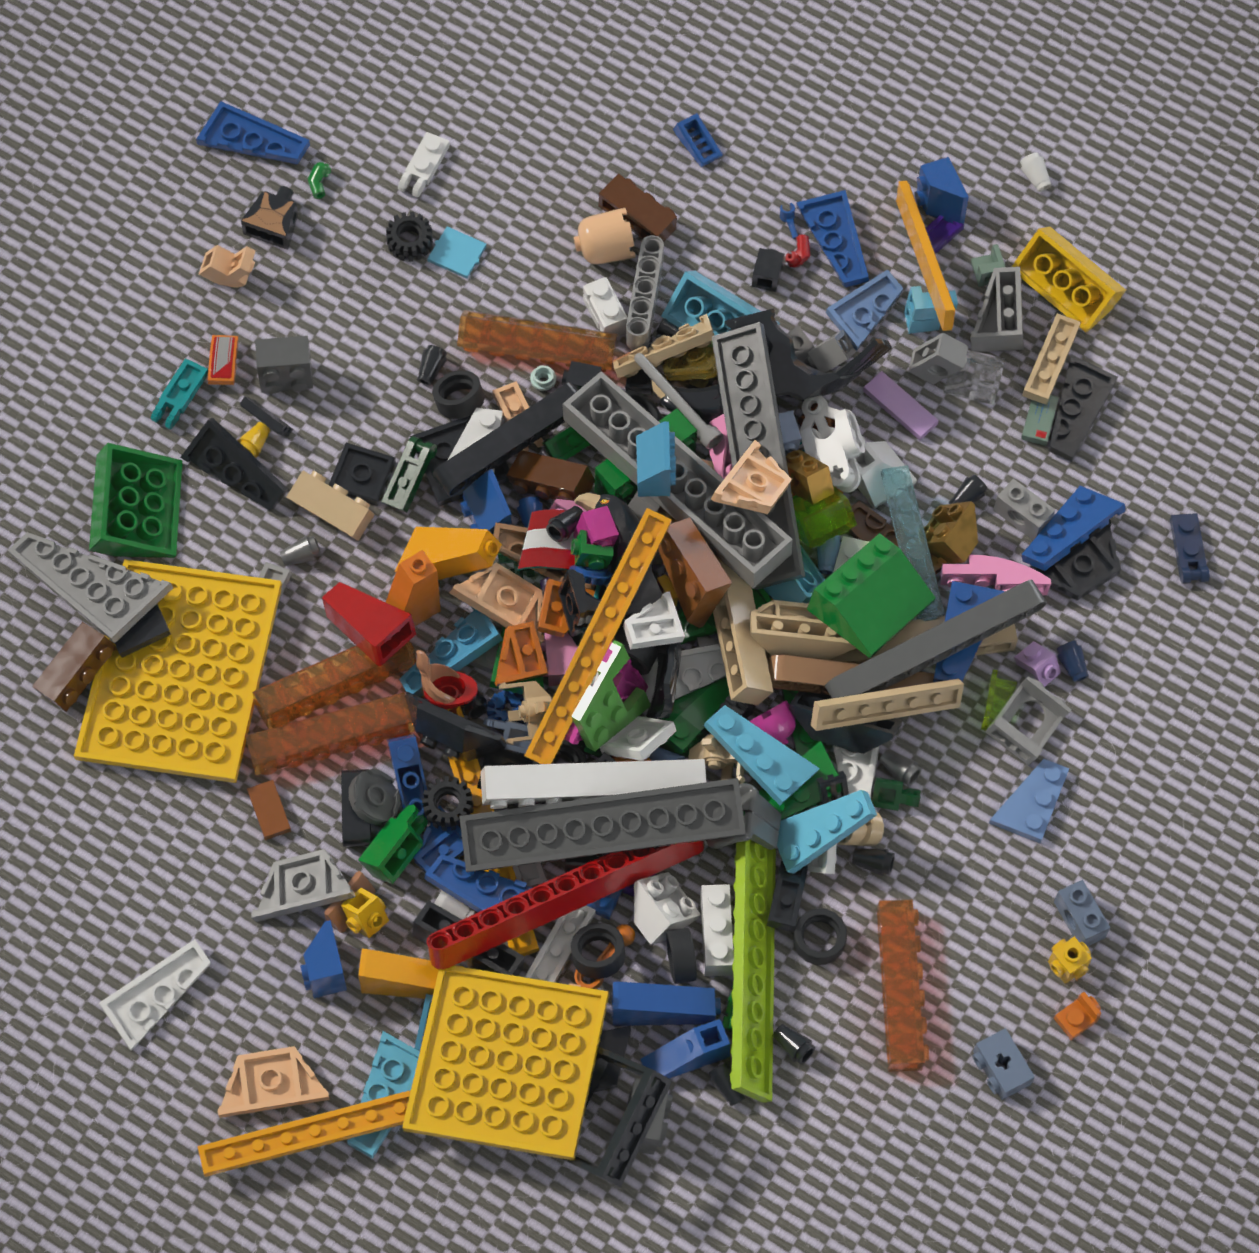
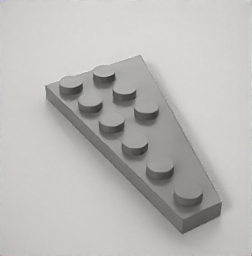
M28 532L8 549V552L15 560L113 643L117 642L173 589L170 582L155 580L145 573L141 572L138 574L127 570L125 566L91 554L89 556L84 555L74 548L69 547L67 549L56 545L54 541Z

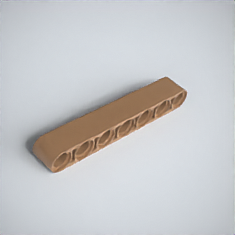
M780 654L769 657V673L773 688L830 695L825 688L828 681L860 665ZM918 672L884 690L933 683L934 673Z

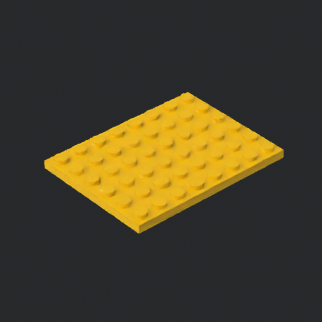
M124 559L122 566H125L127 570L138 574L141 572L145 573L155 580L170 582L173 586V589L158 602L171 635L123 658L120 656L117 648L113 651L111 657L103 664L93 679L74 758L78 761L236 783L280 599L282 582L280 580Z

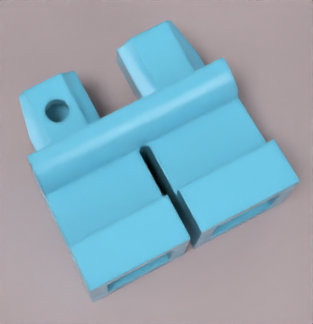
M921 286L911 287L904 309L908 333L939 330L940 322L929 292L922 293ZM949 291L953 305L957 308L956 291Z

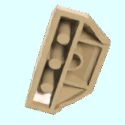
M772 600L750 612L751 637L771 656L780 654L829 660L856 649V647L807 610V603Z

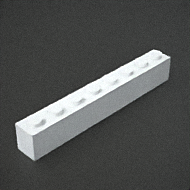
M705 759L484 766L480 772L482 805H490L492 809L506 808L507 804H518V807L522 808L535 806V803L551 804L706 782Z

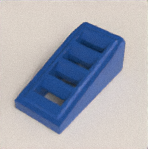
M698 113L675 125L673 131L701 168L723 156ZM691 128L695 129L694 132L688 134L687 130ZM697 135L701 137L700 139L694 142L692 140V138H694ZM705 142L707 146L698 150L696 146ZM709 150L712 151L713 154L705 158L701 155Z

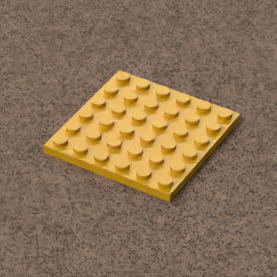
M459 966L439 969L403 1122V1130L417 1134L574 1160L609 992Z

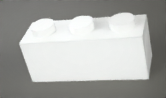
M730 884L702 885L700 901L704 976H732L734 954Z

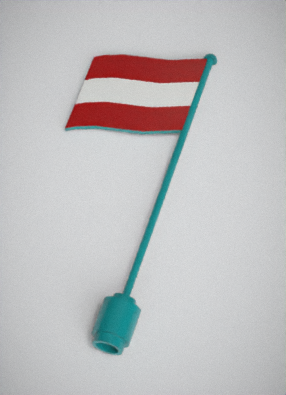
M538 510L531 513L517 571L530 568L569 570L570 566L575 565V555H571L573 533L568 540L556 542L546 531L549 520L566 510ZM596 585L594 597L599 599L602 585Z

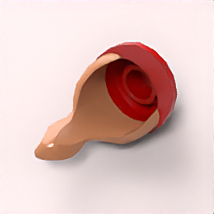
M416 651V666L420 670L424 697L431 704L451 710L471 702L476 697L478 688L477 683L472 677L457 672L446 665L430 664V659L424 651Z

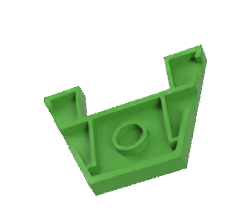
M616 640L613 641L609 648L613 652L607 663L602 661L597 670L600 676L593 687L588 686L571 716L586 747L593 751L599 749L651 706L645 691L638 687L634 689L624 703L622 702L613 683V678L630 658L624 645Z

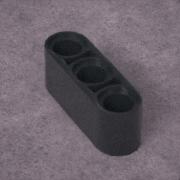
M369 769L341 770L343 847L369 846L371 843V823H367L359 818L349 801V786L352 780L361 772Z

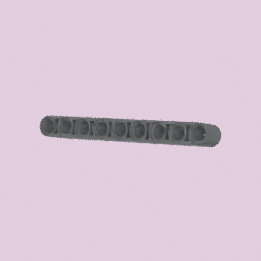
M1033 580L1025 581L832 678L826 683L825 688L832 699L882 691L1035 614L1044 608L1047 602Z

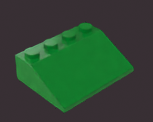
M107 443L96 455L89 551L114 557L175 558L177 552L183 460Z
M879 533L814 589L807 610L868 658H871L929 607L936 597L902 550Z

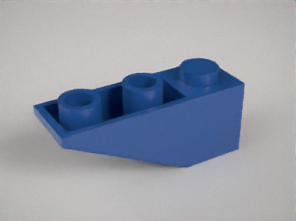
M410 734L387 739L402 809L404 810L408 805L414 804L419 810L417 816L424 815L427 819L422 804L423 793L427 790L416 736Z
M718 1019L689 1030L644 1056L640 1061L643 1066L655 1070L670 1079L729 1058L730 1042L721 1020Z

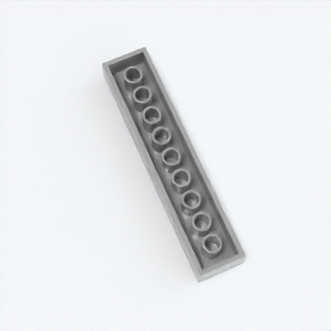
M601 371L563 403L564 421L637 485L636 436L660 424V422ZM675 436L676 486H670V496H651V498L677 521L691 518L712 552L754 589L792 555L793 539L763 513L712 501L711 498L715 490L724 479Z

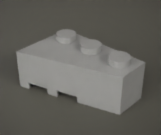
M1020 267L994 268L982 308L977 316L976 326L970 337L972 352L1024 350Z

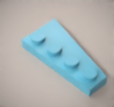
M859 790L781 820L777 847L787 872L796 873L876 817L877 813L868 792Z
M383 1031L372 1063V1069L363 1091L361 1103L411 1090L420 1051ZM391 1128L350 1138L347 1143L349 1146L373 1159Z

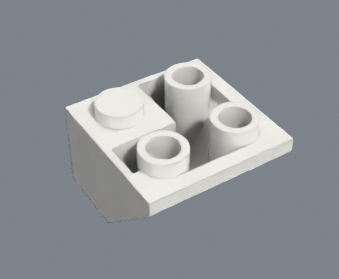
M886 441L866 442L864 445L865 452L855 457L861 476L860 484L857 488L874 509L917 482V479Z
M669 872L637 880L634 884V924L650 945L666 941L667 930L685 928L701 916L693 900L687 897L680 888L677 879Z

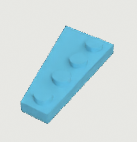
M726 705L703 725L779 806L820 769Z

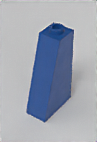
M613 982V1026L707 1024L715 1021L716 1015H721L720 997L715 998V988Z

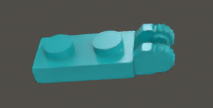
M185 358L159 397V402L151 414V420L158 423L164 415L166 407H169L172 411L165 421V427L171 430L208 376V369Z

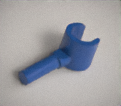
M790 203V211H784L782 205L780 206V219L783 222H787L792 238L795 240L798 236L794 224L795 205Z

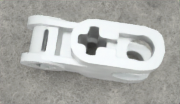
M843 409L835 413V429L828 438L823 439L822 434L811 426L802 429L800 435L805 453L828 465L833 486H836L842 492L849 493L857 489L860 484L861 476L855 457L865 452V446L856 417L848 409Z

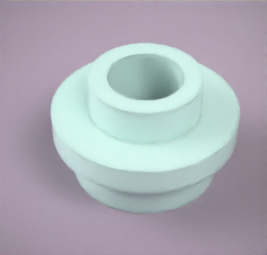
M538 366L532 371L530 381L535 389L547 391L556 384V374L548 366ZM542 377L548 379L547 381H539Z

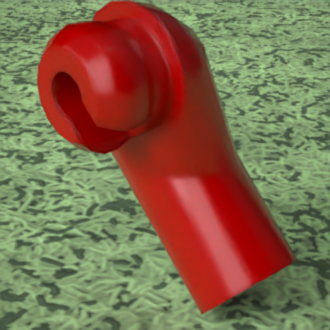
M807 235L797 236V250L791 251L792 254L789 252L786 254L785 261L789 267L798 268L810 258L809 237Z

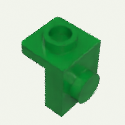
M580 530L577 538L572 540L571 555H575V566L589 567L593 570L607 569L613 558V547L587 544V531Z

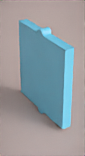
M447 226L440 239L435 241V247L427 261L467 279L475 265L480 263L479 258L487 244Z

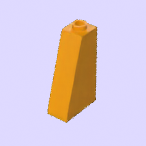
M415 527L399 563L423 550L437 569L438 580L492 567L502 544L488 529Z
M362 949L358 974L361 993L425 999L426 994L433 995L439 969L434 968L430 960Z

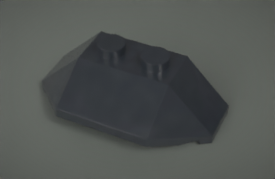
M407 691L405 699L413 726L421 739L420 743L433 750L435 747L444 750L443 753L456 761L459 758L471 761L506 748L507 744L502 735L444 708L431 704L429 701Z
M798 691L789 704V710L811 739L821 741L825 745L847 749L852 753L865 754L892 740L902 726V720L892 718L816 731L811 726L814 701L832 699L831 696Z

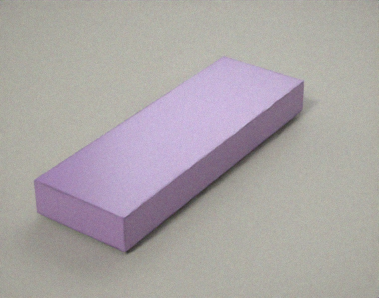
M882 371L864 386L863 392L918 440H921L938 425L939 420Z

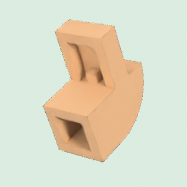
M216 245L205 253L199 275L219 285L234 288L243 287L246 285L248 276L254 268L255 261H253L256 250L246 246L234 254Z

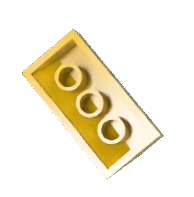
M1052 227L1039 228L1011 266L1020 267L1021 279L1066 317L1080 321V328L1085 333L1102 320L1126 292L1124 287Z

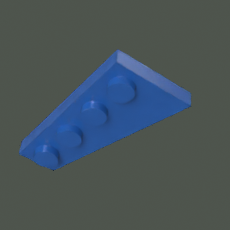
M220 101L196 138L197 145L293 164H299L310 146L309 139Z
M846 190L796 202L799 212L844 288L869 282Z
M1079 486L1021 554L1022 561L1046 571L1070 553V548L1075 544H1082L1089 539V534L1095 529H1102L1109 524V519L1114 515L1120 516L1126 511L1125 504Z
M952 581L944 622L1005 591ZM983 640L936 663L933 682L960 679L963 682Z
M444 854L438 856L425 874V880L476 912L483 911L533 888L528 886L526 882L517 879L513 881L501 877L500 873L491 870L489 872L476 871L467 873L464 861Z

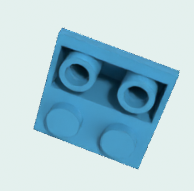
M662 422L636 436L638 497L670 496V486H676L675 432H669V422Z

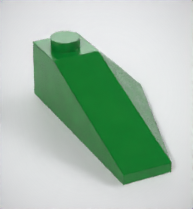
M726 677L674 700L673 711L666 721L674 722L676 732L660 746L685 758L689 755V750L702 741L709 733L703 726L705 722L714 715L716 710L720 708L721 703H724L725 699L730 696Z

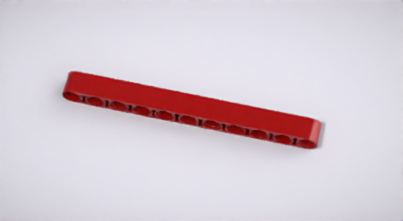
M704 841L604 855L432 933L427 938L431 964L437 969L450 968L628 887L637 880L650 877L696 856L704 850L705 843Z

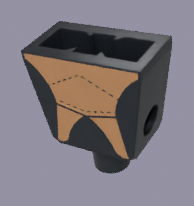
M280 186L276 195L267 191L262 192L241 220L243 235L288 250L298 217L297 204L291 200L294 192L286 186Z

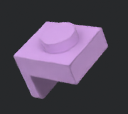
M1034 641L1014 657L1016 664L1033 674L1035 679L1041 682L1044 687L1061 673L1056 655Z

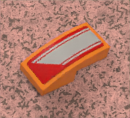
M212 335L208 384L234 385L239 346L238 336Z

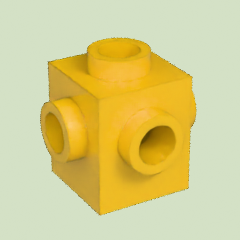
M363 888L355 892L354 898L347 899L341 904L348 919L346 924L355 934L361 933L370 938L389 922L384 902Z
M1075 936L1068 941L1062 939L1051 948L1053 952L1048 963L1053 973L1060 977L1065 984L1073 978L1076 980L1080 979L1089 971L1088 966L1092 960L1091 952L1087 945L1082 941L1079 942Z

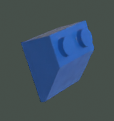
M946 157L920 165L919 177H917V191L914 193L918 206L922 205L926 215L934 218L942 216L944 217L943 220L953 223L955 221L964 224L969 196L950 158Z
M488 470L463 491L464 502H461L460 506L464 517H470L472 522L470 529H488L494 535L495 523L512 525V514L493 470Z
M331 920L325 921L303 954L305 964L300 965L306 991L312 989L313 998L347 990Z

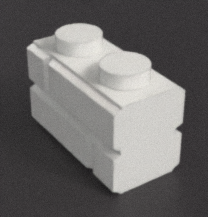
M607 277L583 286V301L597 328L600 330L603 340L608 341L626 333L628 317Z

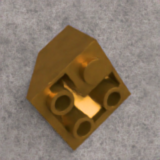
M969 501L938 506L933 511L929 523L919 531V537L915 543L918 545L921 543L929 549L931 554L938 559L941 557L948 564L965 563L978 544L975 504Z

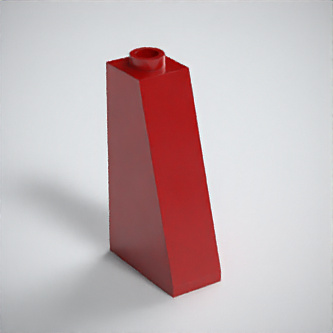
M342 582L336 584L322 597L327 618L380 667L416 635L412 614Z

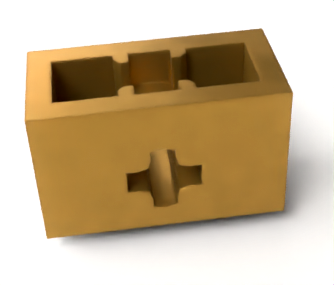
M800 449L787 454L786 462L789 477L792 479L790 482L792 493L812 505L835 494L828 465Z

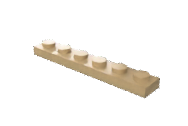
M952 679L814 701L811 726L816 731L960 708L964 683L960 679Z

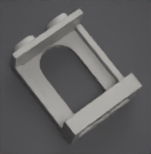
M1028 676L1019 684L985 732L1029 766L1038 758L1047 740L1062 719L1072 709L1066 705L1063 699L1047 691L1041 682ZM1028 701L1036 702L1044 711V720L1031 739L1009 723L1021 705Z

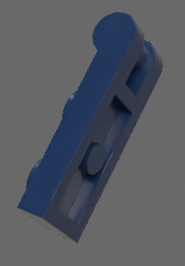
M1198 513L1171 515L1170 525L1181 584L1191 583L1192 580H1199L1200 583L1209 582L1210 573L1206 564ZM1188 566H1196L1197 569L1190 570Z

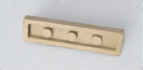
M1058 313L1056 314L1024 388L1023 397L1047 405L1080 328V321Z

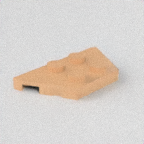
M754 440L715 490L711 500L768 514L788 488L792 479L784 470L779 468L778 463L772 457L765 458L759 451L760 443Z
M497 562L492 567L486 568L483 572H477L470 576L463 583L455 584L449 592L506 628L533 621L540 645L544 641V635L537 631L541 603L543 602L542 590Z
M295 1046L238 1055L233 1067L234 1071L225 1089L224 1099L218 1109V1116L223 1118L329 1100V1094L318 1081L311 1068L305 1063Z

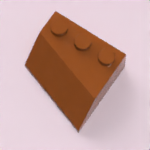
M687 518L670 524L658 550L686 620L701 628L719 604L732 581L691 518Z

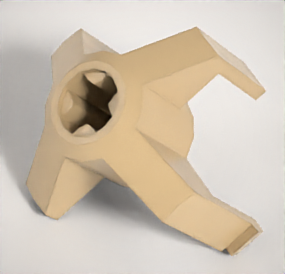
M536 681L512 684L504 682L499 685V690L520 687L523 690L524 701H522L521 706H518V710L507 712L509 721L523 720L524 723H527L529 736L506 739V744L513 745L514 742L532 741L553 699Z
M712 734L707 735L689 750L688 760L705 759V765L713 770L722 769L721 780L732 779L733 765L737 763L736 778L739 779V784L745 782V769Z

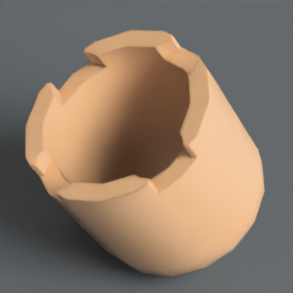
M626 208L589 216L580 222L578 236L573 237L576 252L581 251L588 263L604 264L636 257L635 252L630 251L629 248L634 247L630 222L623 219V215H627Z

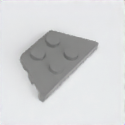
M325 849L273 862L268 874L269 878L260 892L263 898L258 909H253L251 918L259 922L354 898L355 893L330 854Z

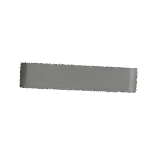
M654 235L645 237L640 246L626 323V344L631 350L641 346L648 347L664 263V242L660 237Z

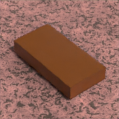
M270 780L247 788L264 839L268 840L291 832L274 781Z

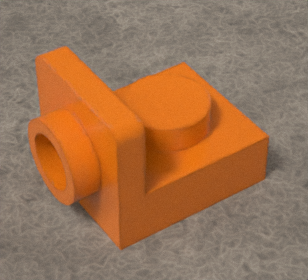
M1082 992L1077 1000L1054 1016V1020L1072 1041L1098 1022L1102 1013L1096 999L1092 996L1088 997L1085 992Z

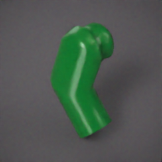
M316 163L308 177V183L315 199L323 198L326 195L321 181L323 177H328L331 174V167L327 163Z

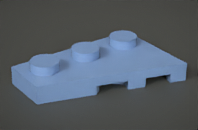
M887 269L826 309V314L840 331L844 330L857 351L901 295L903 287Z
M1043 759L994 814L989 824L1041 843L1069 768Z

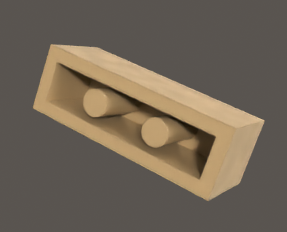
M303 470L286 498L359 541L375 515L368 509L370 504L359 497L352 500L346 496L348 491L341 486L334 484L331 487L324 483L326 481L324 476L315 471L309 474Z

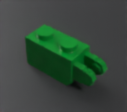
M414 804L408 805L396 819L391 817L358 859L373 877L393 884L423 846V839L420 837V834L427 827L428 820L424 815L417 816L419 810Z

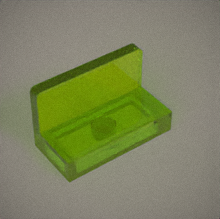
M992 669L980 729L983 731L988 729L1016 690L1017 685L1015 681L997 678L998 670Z

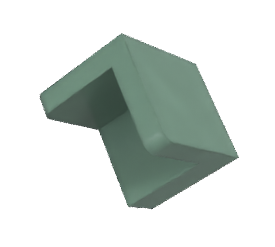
M998 244L992 245L990 255L971 259L978 287L989 285L994 268H1005Z

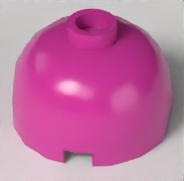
M787 700L750 721L784 745L789 743L787 737L794 732L796 727V718L789 710Z

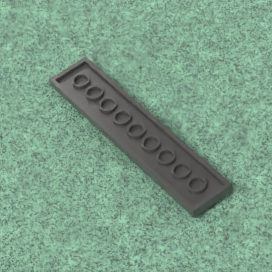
M757 322L712 336L732 468L754 440L760 443L759 451L765 458L772 457L778 463L779 468L784 470L789 476L764 324ZM790 484L771 511L764 515L793 539L792 555L754 588L755 590L805 577Z
M738 778L459 816L467 873L746 835Z

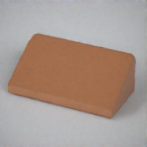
M357 871L348 882L354 893L360 888L372 894L376 892L372 884L360 871ZM346 900L331 903L324 912L326 921L331 920L332 927L340 933L345 932L348 928L346 924L348 919L341 907V904Z

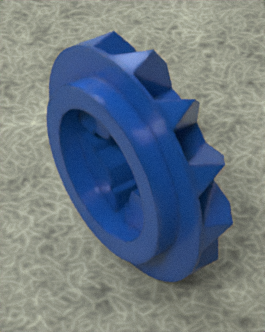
M570 566V569L583 573L585 583L590 585H607L612 579L613 574L608 569L593 570L584 566Z
M505 690L497 694L494 693L487 705L488 718L504 722L506 720L509 721L507 712L501 711V709L505 708L506 701H508L511 707H516L513 710H518V706H521L522 701H524L523 695ZM521 720V721H512V722H517V723L525 724L523 720Z

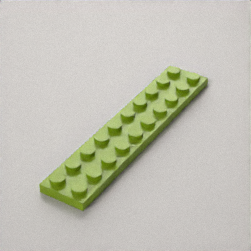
M752 840L736 843V855L734 857L736 880L734 882L735 908L733 910L735 930L733 936L734 962L732 964L734 981L732 990L733 1016L731 1018L733 1032L730 1081L731 1089L765 1103L772 1102L775 928L767 926V921L775 890L776 848L769 850Z

